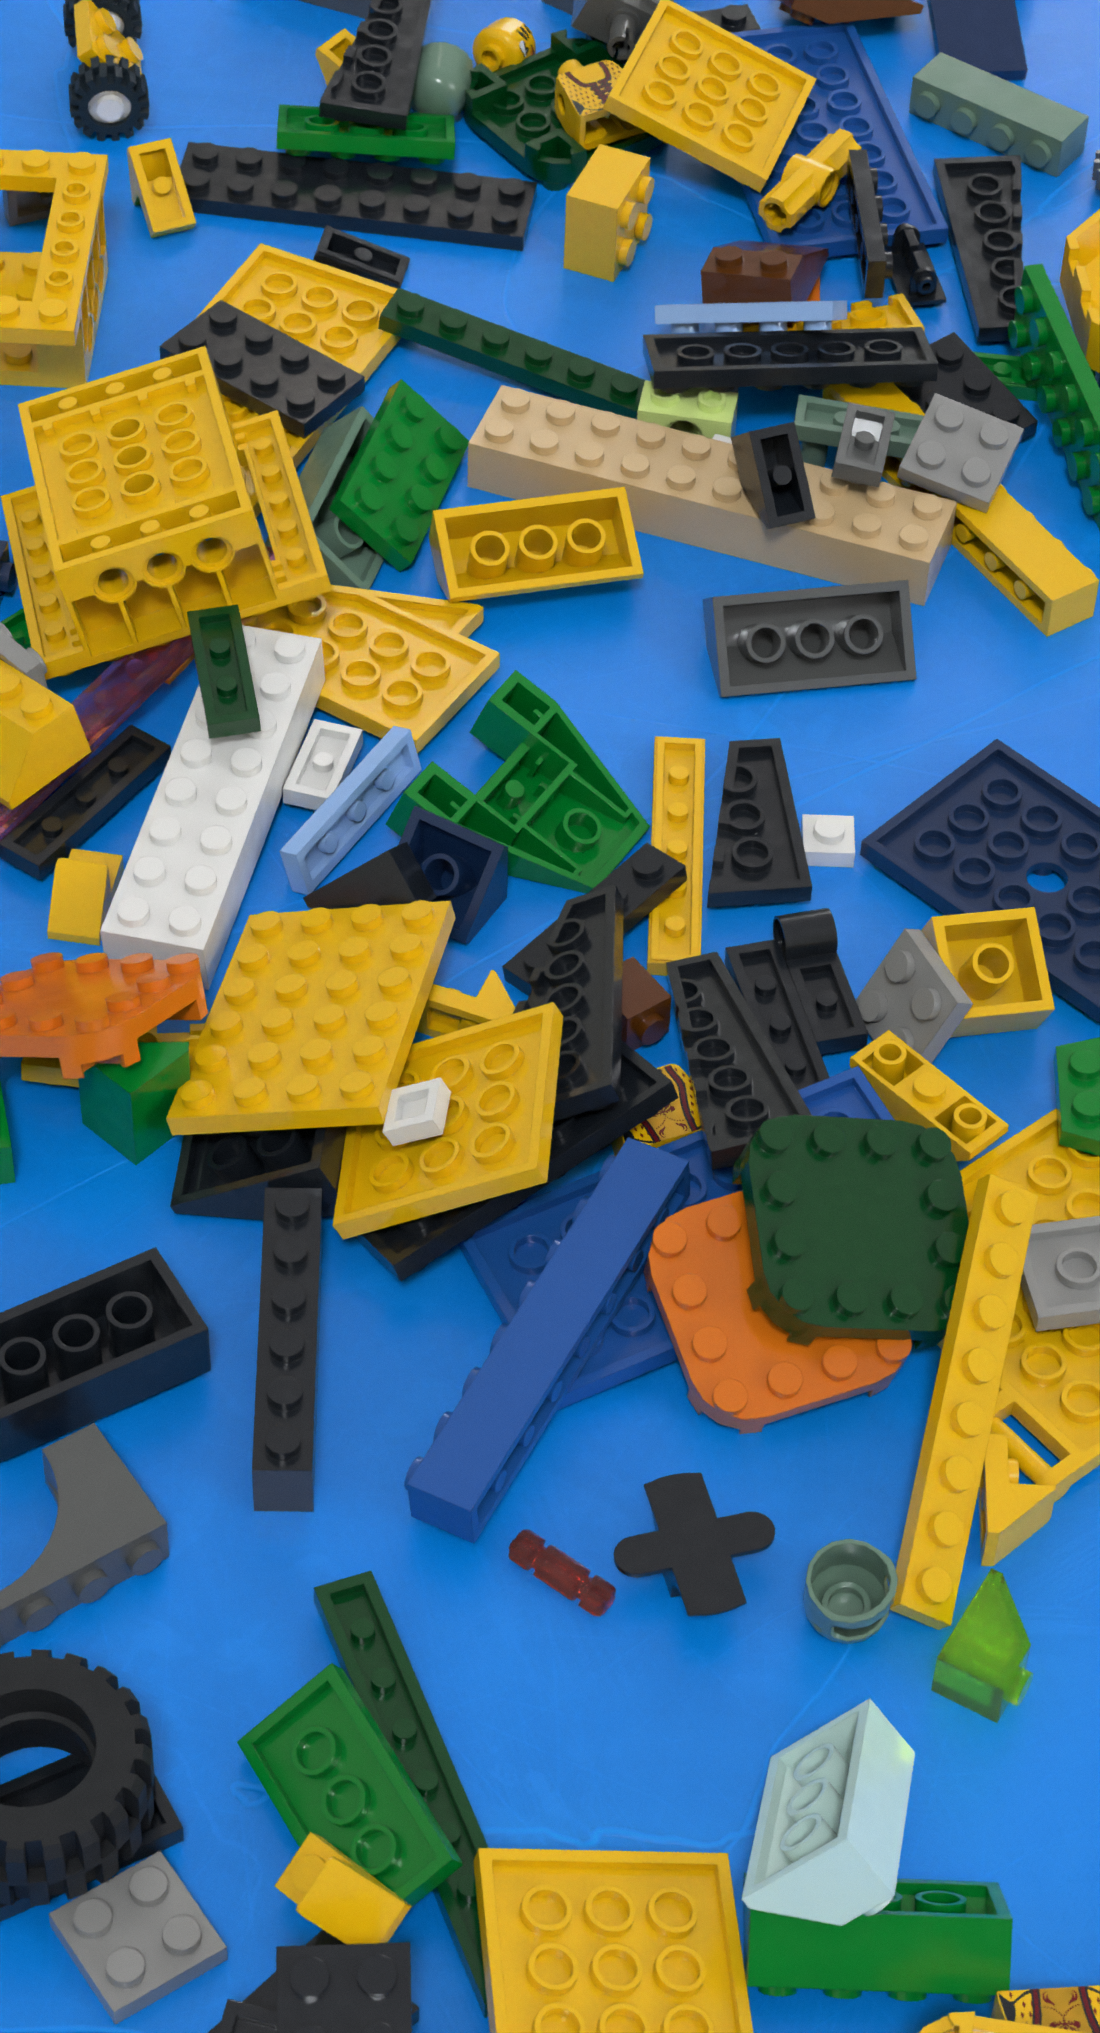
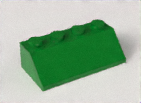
M744 1873L743 1890L747 1873ZM897 1879L895 1896L884 1909L871 1916L862 1914L843 1926L749 1909L743 1902L744 1970L747 1987H758V1991L765 1995L791 1996L797 1993V1988L823 1989V1993L832 1998L854 1999L860 1997L862 1991L888 1992V1996L896 2000L921 2001L927 1998V1993L953 1994L955 2000L963 2003L983 2004L990 2002L992 1996H996L997 1991H1009L1013 1918L998 1882Z

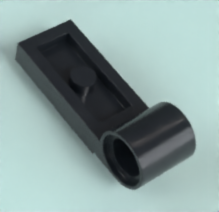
M829 908L775 916L773 919V938L778 941L820 1054H830L867 1046L868 1031L837 954V931Z

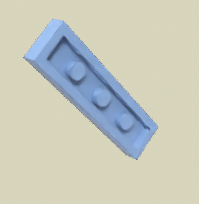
M847 300L655 305V324H671V333L699 332V323H715V332H742L743 322H759V331H787V321H804V330H832L833 320L847 319Z
M393 726L281 848L279 852L293 892L305 895L312 893L422 770L410 729Z

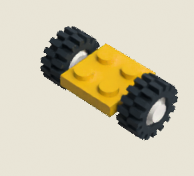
M65 0V4H63L65 36H68V43L72 48L77 45V57L82 62L78 66L79 74L73 72L70 77L69 105L71 118L74 117V124L78 129L83 126V134L91 137L95 131L99 141H105L106 134L112 135V141H120L119 133L122 132L129 138L134 135L133 126L139 131L144 126V119H148L150 107L147 79L141 70L143 55L136 38L140 39L142 34L139 0Z

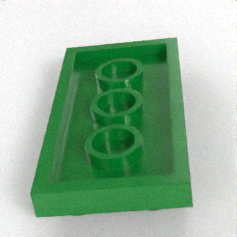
M279 104L276 149H285V152L290 155L307 156L312 151L330 152L332 157L340 159L354 158L356 154L374 155V158L377 160L388 162L398 161L400 156L418 157L420 162L426 164H441L445 159L454 160V115L409 112L406 130L385 129L376 125L350 121L339 122L334 119L319 117L320 107Z
M401 379L389 388L329 510L400 572L412 564L431 524L433 510H438L468 447L469 440Z
M332 1663L329 1664L237 1741L299 1848L310 1832L323 1837L411 1905V1908L464 1865L342 1668Z

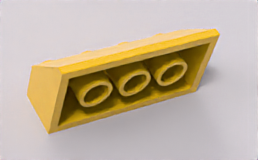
M625 487L433 510L429 541L437 581L449 603L643 578L644 575Z
M0 659V803L13 810L92 751L74 705Z

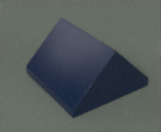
M414 805L399 845L405 842L408 843L437 898L429 902L451 901L456 918L449 937L463 944H469L507 898L508 847Z

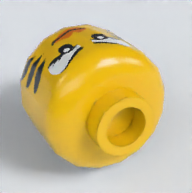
M504 17L486 26L477 34L472 46L473 58L476 65L482 63L492 72H495L511 64H520L525 58L536 53L535 39L531 30L523 22L516 18Z

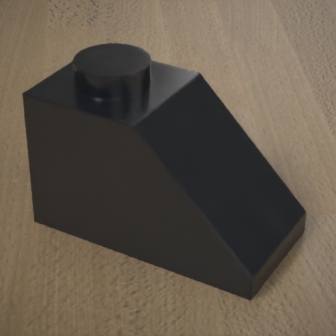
M795 422L754 430L731 437L741 486L767 529L816 518Z
M407 842L380 854L303 897L307 907L312 909L318 907L327 909L353 908L365 904H376L378 906L409 904L418 900L431 901L437 898Z

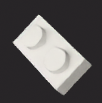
M314 719L283 786V803L317 810L350 774L363 745V729Z

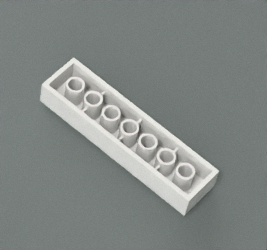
M242 625L260 717V732L209 739L200 686L198 685L100 930L103 952L107 954L108 959H122L132 954L150 953L153 956V960H167L179 954L194 953L199 957L204 989L209 990L282 797L283 786L293 767L325 682L321 638Z

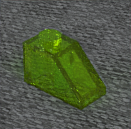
M993 1568L989 1571L937 1657L931 1691L998 1723L1009 1703L1015 1706L1020 1705L1033 1679V1673L1026 1670L1031 1644L1003 1573Z

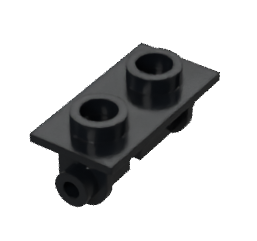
M908 223L900 224L895 229L892 246H887L886 250L892 251L893 276L891 280L896 293H903L911 306L946 303V296L925 244L920 243L919 230Z

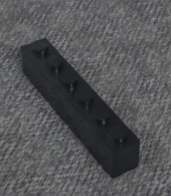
M265 1188L252 1458L254 1511L314 1512L323 1245L322 1188Z

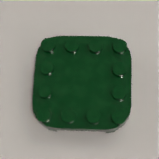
M566 29L551 33L550 48L525 58L519 64H511L495 72H492L482 63L470 70L472 81L470 89L465 90V108L463 109V118L474 131L524 173L536 180H540L542 186L550 191L563 190L567 187L568 183L575 182L598 148L586 150L566 133L555 113V83L559 68L570 59L578 60L582 66L603 60H611L622 69L625 66L614 56H610L607 51V43L596 38L594 41L584 38H567ZM644 132L605 145L641 155L666 143L648 132Z
M789 1115L764 1121L734 1163L732 1184H742L755 1277V1281L747 1289L753 1310L761 1307L774 1324L790 1333L787 1341L807 1346L816 1337L914 1340L915 1350L936 1346L945 1338L969 1225L962 1177L955 1156L951 1152V1141L948 1135L938 1128L930 1127L926 1129L921 1125L899 1120Z

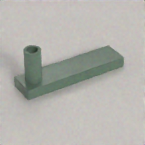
M799 394L794 422L798 440L800 441L803 462L825 468L828 447H838L848 402ZM877 408L895 412L887 456L904 458L924 415Z

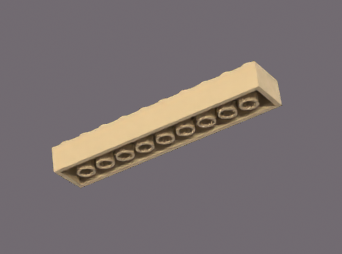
M504 385L500 386L468 442L467 487L516 500L625 487L635 531L841 585L908 580L910 603L925 606L950 549L957 501L902 488L886 482H880L879 488L865 484H854L847 480L831 477L832 469L804 462L816 518L767 529L741 486L731 443Z

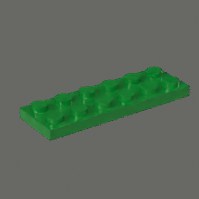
M1042 263L1024 266L1021 285L1015 289L1016 311L1014 320H1011L1008 324L1009 341L1013 348H1018L1023 359L1024 375L1028 381L1033 382L1036 388L1040 411L1043 414L1047 413L1052 424L1054 442L1057 447L1063 448L1067 457L1070 478L1078 482L1083 493L1084 509L1088 515H1093L1100 531V388Z

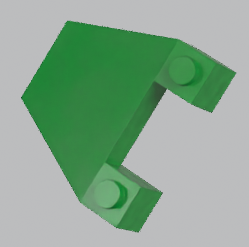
M517 670L489 698L469 732L503 758L505 762L481 789L474 794L432 761L403 792L385 824L402 837L414 805L422 807L507 846L509 876L582 893H589L610 875L650 828L649 824L558 703Z

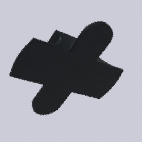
M701 1473L673 1474L644 1484L656 1531L630 1536L621 1540L614 1550V1563L617 1569L627 1576L636 1578L663 1573L670 1597H682L688 1616L721 1614L747 1604L731 1558L761 1552L769 1548L775 1537L773 1522L767 1516L758 1512H744L717 1518Z

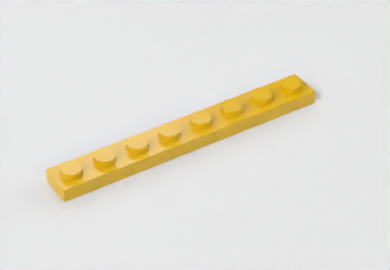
M991 1173L978 1179L896 1566L898 1582L895 1599L890 1607V1610L937 1630L951 1626L1038 1199V1195Z

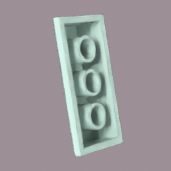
M870 1698L771 1756L742 1900L749 1909L843 1926L862 1914L871 1916L880 1912L895 1896L915 1752Z

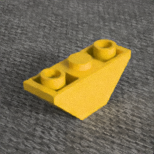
M890 1030L850 1057L849 1065L851 1069L859 1066L894 1120L921 1125L926 1129L930 1127L941 1129L948 1135L951 1141V1152L954 1154L956 1161L971 1160L1008 1132L1009 1125Z

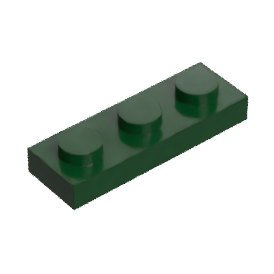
M238 604L188 611L189 630L209 739L260 732V717Z

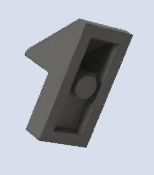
M848 402L831 477L847 480L854 484H865L879 488L895 412Z

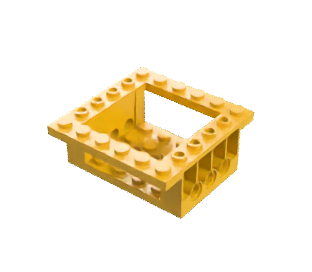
M0 149V190L54 193L42 253L0 251V385L71 388L88 382L108 276L103 200L109 171L108 155L90 154L88 152H45L38 149L29 151Z
M206 346L18 404L35 486L0 497L31 648L45 662L47 667V673L44 674L45 680L57 676H68L76 670L105 661H116L125 655L153 646H164L173 640L189 636L188 611L238 604L240 617L243 619L250 616H260L269 610L298 601H308L320 594L333 591L278 410L231 424ZM246 465L249 466L275 556L273 561H270L241 467Z

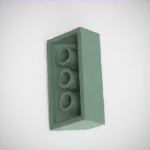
M363 406L323 429L299 476V481L330 584L369 590L384 558L329 510L374 420V417ZM268 536L265 546L270 560L273 561L275 556Z

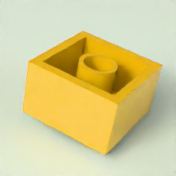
M602 144L598 146L566 195L563 268L614 282L622 268L630 266L637 244L640 240L645 241L652 226V214L647 213L648 203L652 197L655 184L654 178L649 177L650 157Z
M1035 907L931 917L921 931L973 1003L950 1038L1037 1029L1055 1010Z

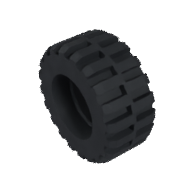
M31 1649V1656L14 1658V1651L0 1654V1757L24 1748L50 1747L75 1755L90 1768L78 1786L55 1801L33 1807H13L0 1804V1904L12 1906L14 1905L15 1898H30L31 1906L50 1904L49 1896L66 1893L67 1899H72L87 1893L86 1883L95 1878L100 1884L105 1883L119 1872V1857L128 1860L134 1856L142 1844L141 1832L150 1827L153 1818V1797L156 1795L152 1739L147 1718L140 1713L139 1701L130 1689L123 1686L119 1688L118 1677L101 1666H97L94 1671L88 1669L86 1658L66 1653L64 1659L52 1658L51 1650Z

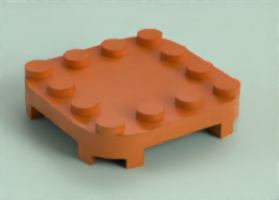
M51 952L33 957L30 960L31 969L11 972L0 978V1058H59L63 1079L84 1078V1072L97 1063L121 1064L122 1067L126 1068L140 1061L141 1057L137 1038L165 1020H202L208 1014L198 955L185 953L170 957L167 960H153V956L150 953L132 954L122 959H108L106 953H91L80 956L76 960L64 961L62 953Z
M743 1190L686 1207L667 1217L653 1232L644 1269L647 1292L652 1291L689 1386L687 1397L698 1415L703 1412L718 1424L739 1429V1434L762 1432L764 1424L867 1392L870 1398L888 1388L890 1382L903 1367L912 1348L911 1339L816 1337L807 1346L787 1341L790 1333L774 1324L761 1307L753 1310L747 1289L755 1281Z

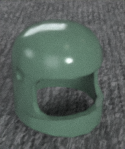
M432 42L422 47L411 102V108L415 113L454 115L455 118L465 108V90L470 89L472 81L470 70L474 68L468 54L458 46L446 42Z
M853 1539L834 1541L818 1550L808 1566L803 1596L807 1619L816 1632L830 1641L844 1644L863 1642L878 1633L888 1618L890 1607L895 1599L898 1577L894 1563L886 1554L869 1543Z

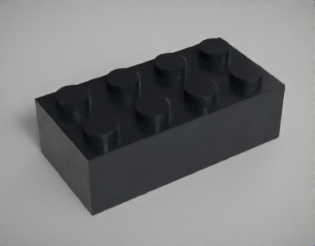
M156 1247L0 1313V1462L211 1371L208 1327Z

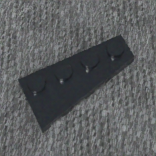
M780 738L730 741L707 908L811 901L812 882Z

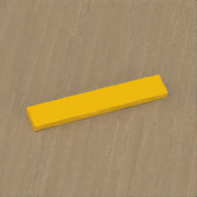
M655 736L651 845L686 866L687 881L649 913L647 971L650 975L667 976V962L701 955L705 739Z

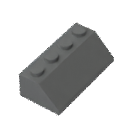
M908 580L718 596L703 599L706 645L719 697L917 679Z

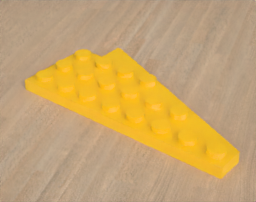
M331 585L333 591L320 594L311 600L294 602L269 610L260 616H250L241 619L242 625L321 638L325 682L315 707L381 739L393 726L410 729L417 754L500 668L499 652L468 638L484 620V607L473 603H449L448 600ZM191 635L185 636L186 640L192 646Z

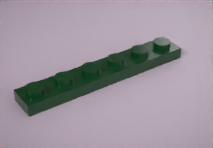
M401 288L397 289L380 314L378 327L380 330L582 406L637 419L638 406L645 380L632 374L625 373Z

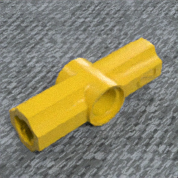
M839 128L834 134L829 133L808 155L804 156L796 153L790 158L784 168L781 181L759 201L758 214L764 219L769 229L781 233L785 228H791L814 205L825 207L829 204L836 193L839 180L847 173L849 150H861V146L857 144L852 133Z

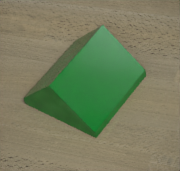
M138 1042L140 1061L126 1068L122 1067L121 1064L97 1063L84 1072V1078H78L82 1123L135 1165L139 1164L174 1137L171 1134L166 1117L178 1088L190 1080L189 1042Z

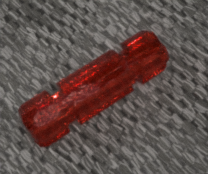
M523 1529L512 1540L508 1555L510 1560L527 1571L534 1568L535 1572L533 1575L569 1600L574 1601L576 1598H579L581 1601L578 1606L593 1616H603L608 1608L612 1606L616 1593L614 1585L599 1575L591 1578L589 1576L590 1569L554 1545H549L546 1548L543 1546L546 1540L533 1531Z

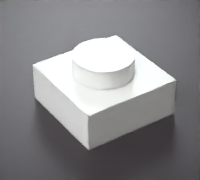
M802 814L801 836L808 866L854 868V816Z
M441 1077L392 1089L382 1131L392 1146L443 1134L451 1091Z

